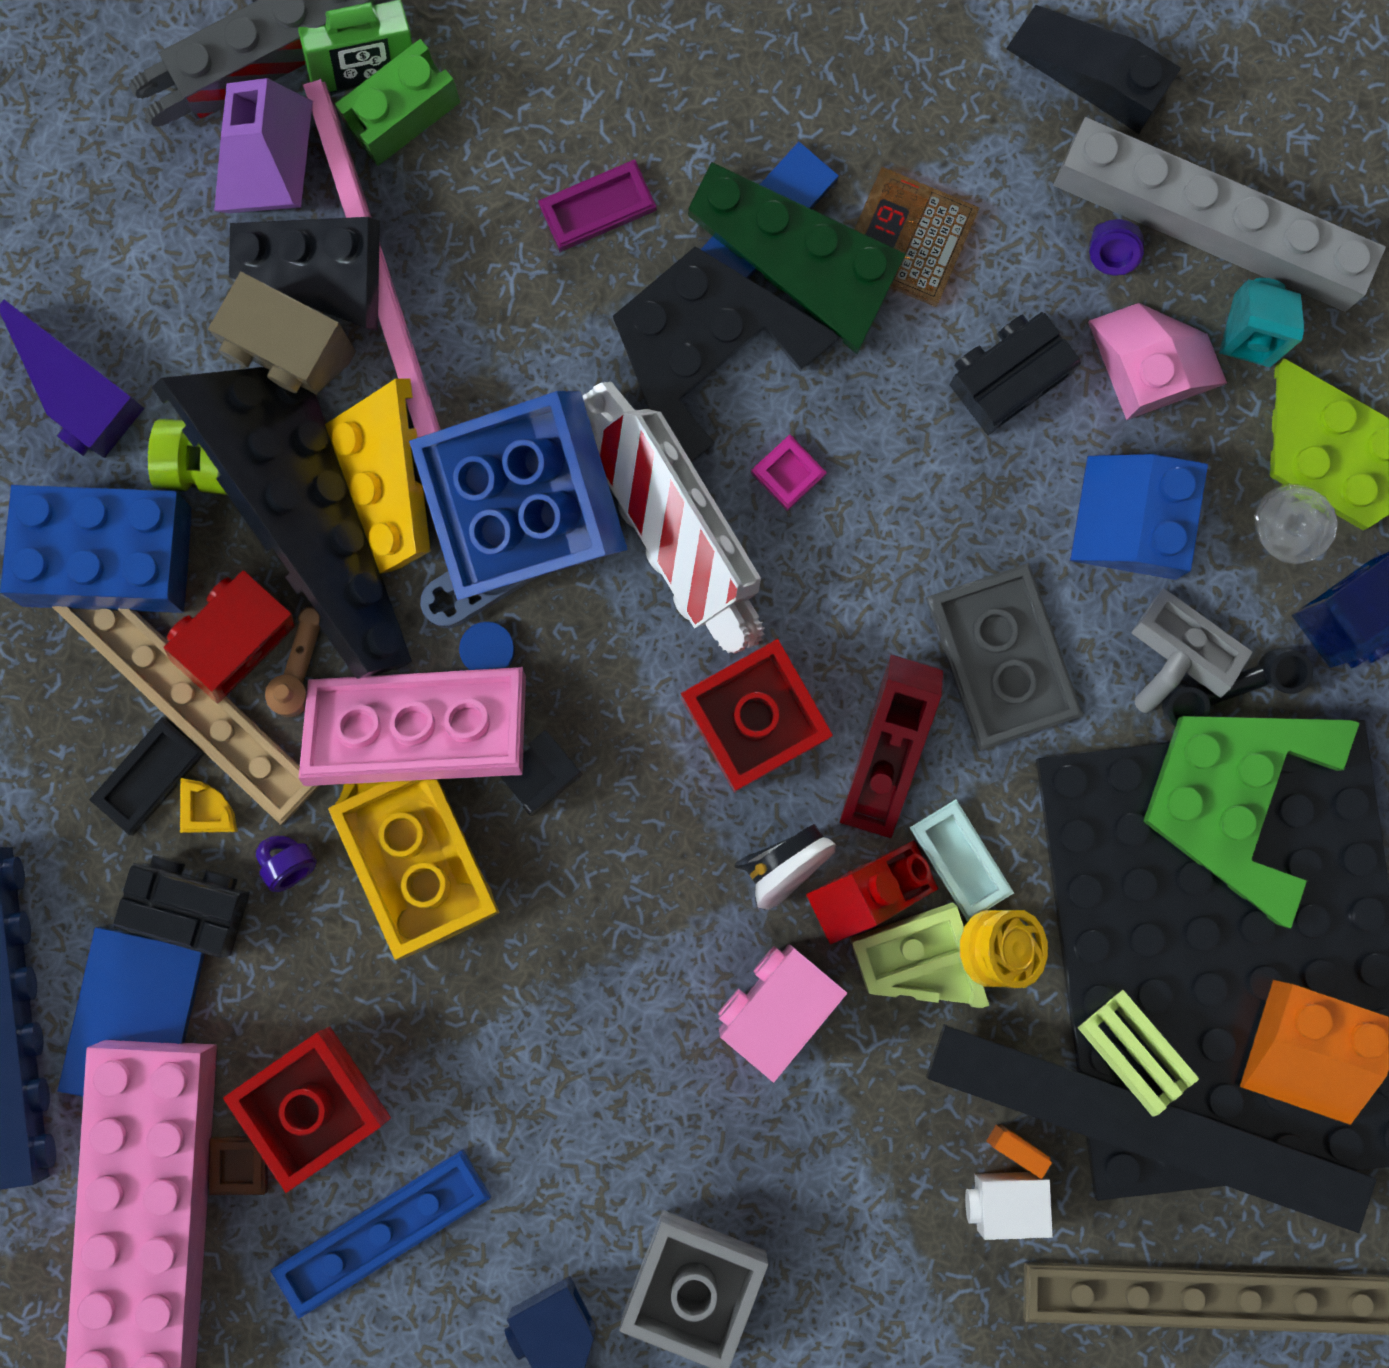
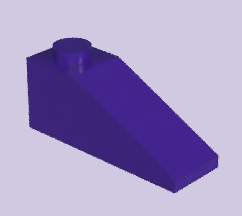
M4 299L0 303V315L47 416L63 427L57 434V437L82 456L91 449L105 458L145 408Z

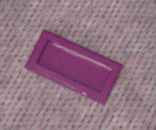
M635 159L538 200V205L559 252L657 211L656 204Z

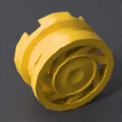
M983 910L973 915L964 926L960 939V957L964 970L970 978L984 987L1026 988L1035 983L1044 971L1048 958V941L1043 926L1035 916L1025 910ZM1020 919L1027 922L1029 926H1025Z

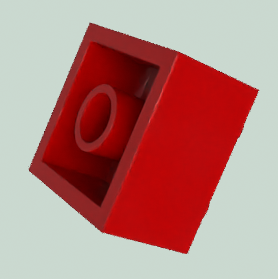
M779 639L774 640L680 693L682 702L734 793L833 737L832 732Z
M330 1026L318 1031L223 1097L285 1193L325 1167L391 1119V1116Z

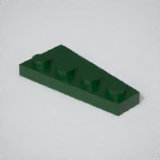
M711 162L688 208V216L737 257L740 259L744 258L764 275L765 280L779 291L783 290L805 308V312L820 324L826 325L843 339V344L858 354L904 260L905 253Z

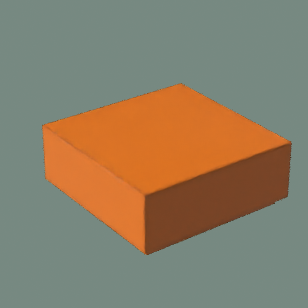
M996 1124L986 1140L994 1149L1040 1179L1044 1177L1052 1164L1051 1158L1002 1124L999 1126Z

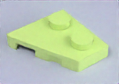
M953 902L850 937L853 951L869 994L897 997L899 995L912 996L916 1000L939 1003V1000L968 1003L971 1007L976 1008L990 1006L984 987L974 982L964 970L960 957V939L964 926L958 907Z

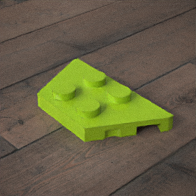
M1282 358L1276 365L1274 378H1276V400L1272 416L1274 443L1270 459V477L1364 531L1389 515V418L1287 359Z

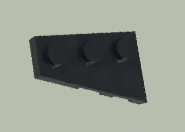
M370 217L230 223L229 277L236 280L241 271L308 307L364 328L378 331L380 220Z

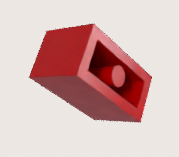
M244 570L233 580L230 577L221 580L206 598L208 604L194 618L187 615L172 627L166 637L169 642L163 647L169 660L217 704L295 627L292 614Z

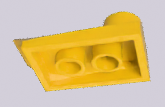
M439 779L344 784L339 799L328 810L395 960H401L429 949L500 913L494 901L491 887L482 875Z

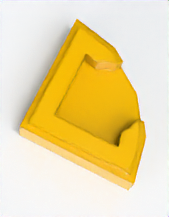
M181 778L180 833L238 832L234 811L222 793L205 782Z

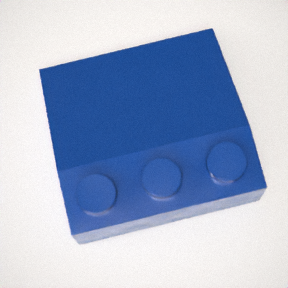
M555 391L409 441L457 600L628 550L581 391Z

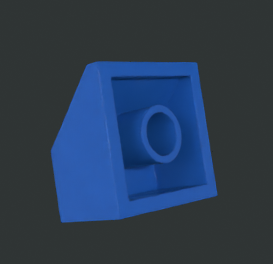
M1156 454L1087 456L1070 561L1177 580L1191 572L1208 464Z

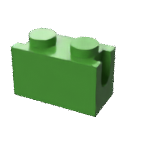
M419 39L335 105L345 127L376 165L379 166L460 103V98L454 79L446 69L442 72L438 70L432 60L429 48Z

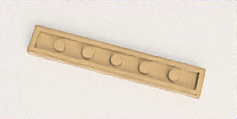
M62 606L52 607L280 825H283L321 786H304L299 779L300 765L227 696L219 704L215 703L169 660L163 648L169 641L137 611L130 609H118L119 611L109 609H70Z

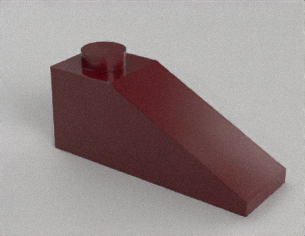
M891 654L875 700L839 823L892 838L942 697L943 670Z

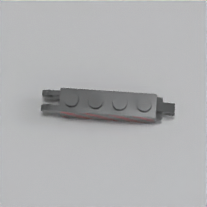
M257 0L158 52L162 61L134 76L130 80L129 87L137 99L154 96L155 93H159L176 84L177 90L160 98L159 101H154L153 104L146 108L144 112L145 117L153 127L169 124V122L175 121L190 112H193L197 119H201L224 107L227 83L264 78L275 81L305 65L298 31L299 27L318 28L325 25V13L329 10L368 2L376 5L390 1Z

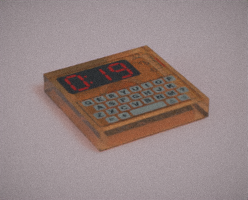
M881 167L854 230L905 253L904 260L890 288L937 308L980 207Z

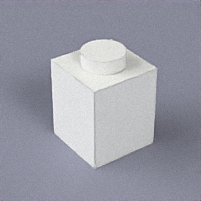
M1031 1172L975 1174V1189H966V1215L969 1224L977 1223V1231L984 1240L1053 1238L1050 1179L1045 1175L1040 1179Z

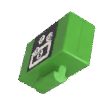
M401 0L376 5L368 2L329 10L325 13V25L318 28L299 27L298 29L309 81L313 82L321 79L322 82L326 83L329 92L359 86L412 45L411 31Z

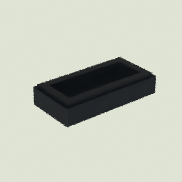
M161 717L89 800L127 834L134 836L178 786L181 778H185L206 753L168 719Z

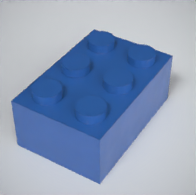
M11 485L0 593L22 607L52 608L62 606L70 609H109L119 611L118 609H130L142 612L184 613L192 507L177 491Z

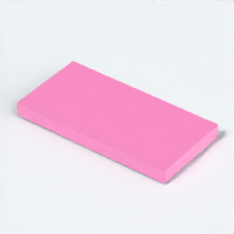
M523 667L378 675L360 679L356 677L308 679L299 768L300 781L304 786L522 775L526 675Z

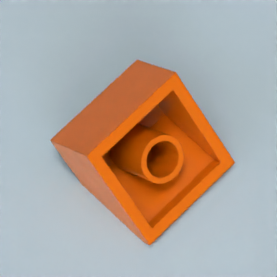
M1273 980L1240 1087L1351 1125L1387 1077L1389 1071V1017L1294 984Z

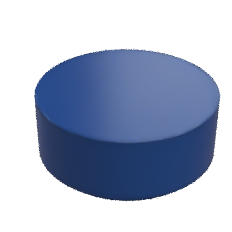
M480 622L472 625L463 634L459 645V653L462 662L469 670L509 668L514 659L515 645L511 635L501 625L494 622Z

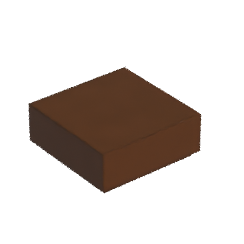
M248 1136L212 1137L209 1139V1195H265L268 1192V1166Z

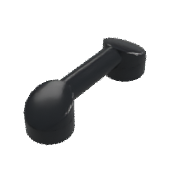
M1288 648L1271 650L1260 659L1257 667L1241 672L1233 686L1221 698L1204 685L1195 688L1179 683L1163 700L1162 709L1164 717L1175 727L1178 718L1183 716L1209 717L1211 705L1267 685L1283 693H1299L1312 680V662L1300 651Z

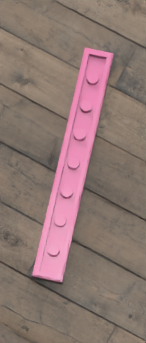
M319 79L303 84L307 98L313 101L312 114L346 218H372L333 98L326 83ZM379 242L378 318L398 379H411L413 398L405 400L414 428L417 430V438L441 429Z

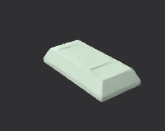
M956 799L909 827L967 922L973 915L983 910H988L1014 894Z

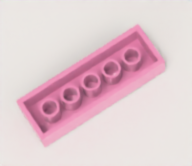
M103 1040L87 1047L65 1368H196L209 1184V1139L212 1136L217 1044Z

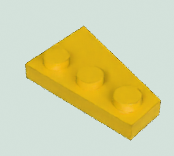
M410 378L392 380L325 424L380 574L400 569L431 552L423 486L418 481H415L412 449L409 443L410 440L417 438L416 428L409 429L405 399L413 398Z

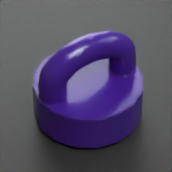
M1122 219L1108 220L1105 223L1097 224L1094 227L1090 240V260L1095 268L1104 274L1117 276L1133 271L1141 263L1144 255V237L1141 230L1132 222Z
M282 835L266 838L259 843L256 849V858L262 867L259 875L272 892H281L293 887L312 873L317 864V859L307 844H298L294 839ZM275 849H282V850H283V851L279 852L278 854H276L274 857H272V856L270 855V852H271L272 850H275Z

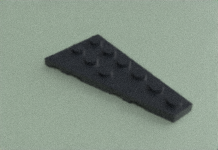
M265 367L160 378L152 386V389L163 404L169 401L184 421L186 426L182 429L183 433L193 447L200 445L218 470L216 480L266 551L274 549L290 572L285 578L297 594L303 591L321 616L319 626L354 676L360 679L393 671L411 663L412 659L383 579L379 573L325 426L326 422L316 394L301 386L297 393L284 389L267 377L270 370Z

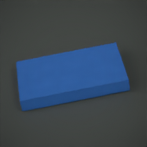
M95 927L57 1091L83 1097L87 1047L103 1040L185 1043L205 954L137 934Z

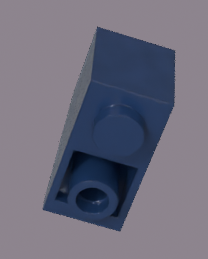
M571 1276L511 1308L507 1318L509 1326L504 1329L509 1346L518 1360L526 1357L531 1368H585L593 1343L596 1324Z

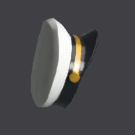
M813 824L791 838L742 858L735 863L734 867L748 872L756 884L755 896L758 908L769 910L784 901L835 853L836 844L832 840L825 838L816 824Z

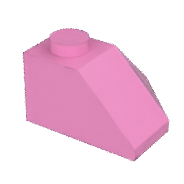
M1137 303L1089 320L1088 322L1126 420L1227 384L1207 333L1143 304Z

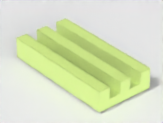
M1124 990L1116 994L1077 1027L1152 1117L1159 1115L1167 1108L1166 1106L1175 1101L1188 1087L1199 1080L1197 1075ZM1116 1010L1121 1014V1016L1127 1021V1023L1133 1028V1030L1139 1035V1037L1145 1042V1044L1150 1048V1050L1156 1055V1057L1162 1062V1064L1168 1069V1071L1174 1076V1078L1177 1081L1173 1082V1080L1168 1076V1074L1162 1069V1067L1150 1055V1053L1145 1049V1047L1139 1042V1040L1133 1035V1033L1116 1015ZM1104 1021L1126 1047L1129 1054L1163 1091L1161 1095L1157 1096L1098 1027L1099 1024Z

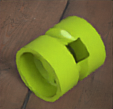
M160 418L156 420L151 430L148 445V473L152 487L159 490L186 492L193 484H196L198 490L202 493L227 495L216 480L218 475L217 468L200 445L193 447L183 433L182 429L186 426L184 421Z

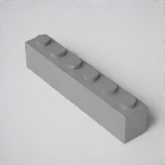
M1087 117L1081 123L1053 184L1057 188L1265 278L1280 281L1288 288L1344 312L1366 295L1386 248L1384 245Z

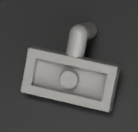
M1163 588L1152 600L1131 633L1168 660L1162 670L1135 697V705L1143 713L1152 712L1179 685L1186 673L1221 698L1233 686L1253 652Z

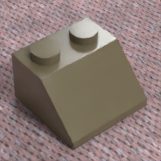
M241 271L208 328L221 344L218 351L223 356L246 368L253 361L269 369L267 377L277 385L293 393H297L301 386L317 395L350 364L356 353L355 348L339 322Z

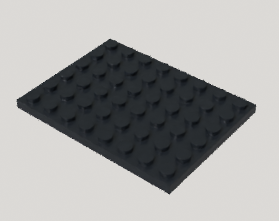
M1365 720L1356 721L1359 723L1344 770L1336 771L1288 753L1286 755L1252 856V861L1307 881L1291 928L1276 925L1266 917L1267 915L1247 899L1240 897L1227 887L1228 885L1203 865L1196 863L1144 822L1170 743L1037 758V772L1077 1071L1130 1090L1077 1028L1116 994L1124 990L1199 1078L1197 1082L1188 1087L1170 1105L1356 1171L1389 1167V1071L1385 1080L1351 1125L1240 1087L1273 980L1294 984L1389 1017V879ZM1116 1010V1015L1133 1033V1035L1139 1040V1042L1145 1047V1049L1162 1067V1069L1168 1074V1076L1173 1080V1082L1177 1081L1174 1078V1076L1168 1071V1069L1162 1064V1062L1156 1057V1055L1150 1050V1048L1145 1044V1042L1139 1037V1035L1133 1030V1028L1127 1023V1021L1121 1016V1014ZM1104 1021L1099 1024L1098 1027L1157 1096L1161 1095L1163 1091L1129 1054L1126 1047ZM1086 1136L1093 1193L1097 1201L1225 1186Z

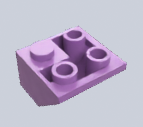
M269 78L227 83L214 211L240 213L301 207L312 100Z

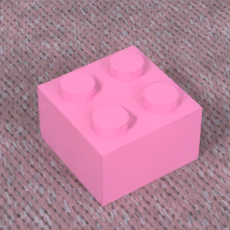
M790 944L782 952L773 946L753 970L759 978L756 984L747 994L737 989L718 1012L720 1016L718 1019L723 1022L719 1027L720 1038L773 1083L847 995L844 989Z

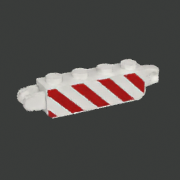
M612 382L596 385L582 397L608 485L619 502L618 509L622 518L636 530L645 545L649 563L657 572L663 575L672 590L677 610L684 618L690 620L694 628L706 624L715 641L719 642L718 646L723 648L722 651L726 650L727 653L733 652L735 654L745 650L744 647L750 648L758 645V642L763 640L762 636L765 635L763 629L765 628L762 627L763 622L758 620L759 616L749 599L759 592L761 577L661 412L650 409L634 410Z

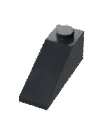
M1038 5L1034 6L1006 48L1138 134L1181 70V67L1137 39Z

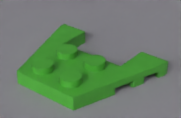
M1180 717L1167 750L1144 822L1196 863L1203 865L1228 885L1227 887L1243 899H1247L1267 915L1266 917L1276 925L1291 928L1307 881L1253 862L1252 856L1287 753L1336 771L1344 770L1359 723L1353 720Z

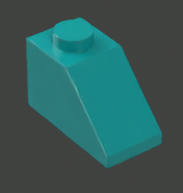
M1248 279L1234 294L1219 353L1266 367L1273 366L1302 341L1304 320L1301 294L1286 290V286L1282 282L1274 279Z

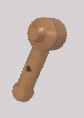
M314 606L302 609L298 615L299 625L284 674L272 679L266 687L265 699L267 705L272 711L283 717H294L300 715L305 710L307 686L304 684V679L321 628L319 626L321 616Z

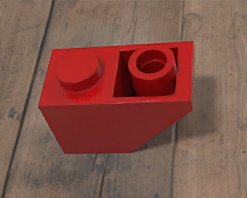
M915 840L825 883L807 893L806 896L829 943L833 944L879 925L939 888L931 874L929 864L923 858Z

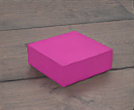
M790 434L751 470V474L786 511L792 508L827 474Z

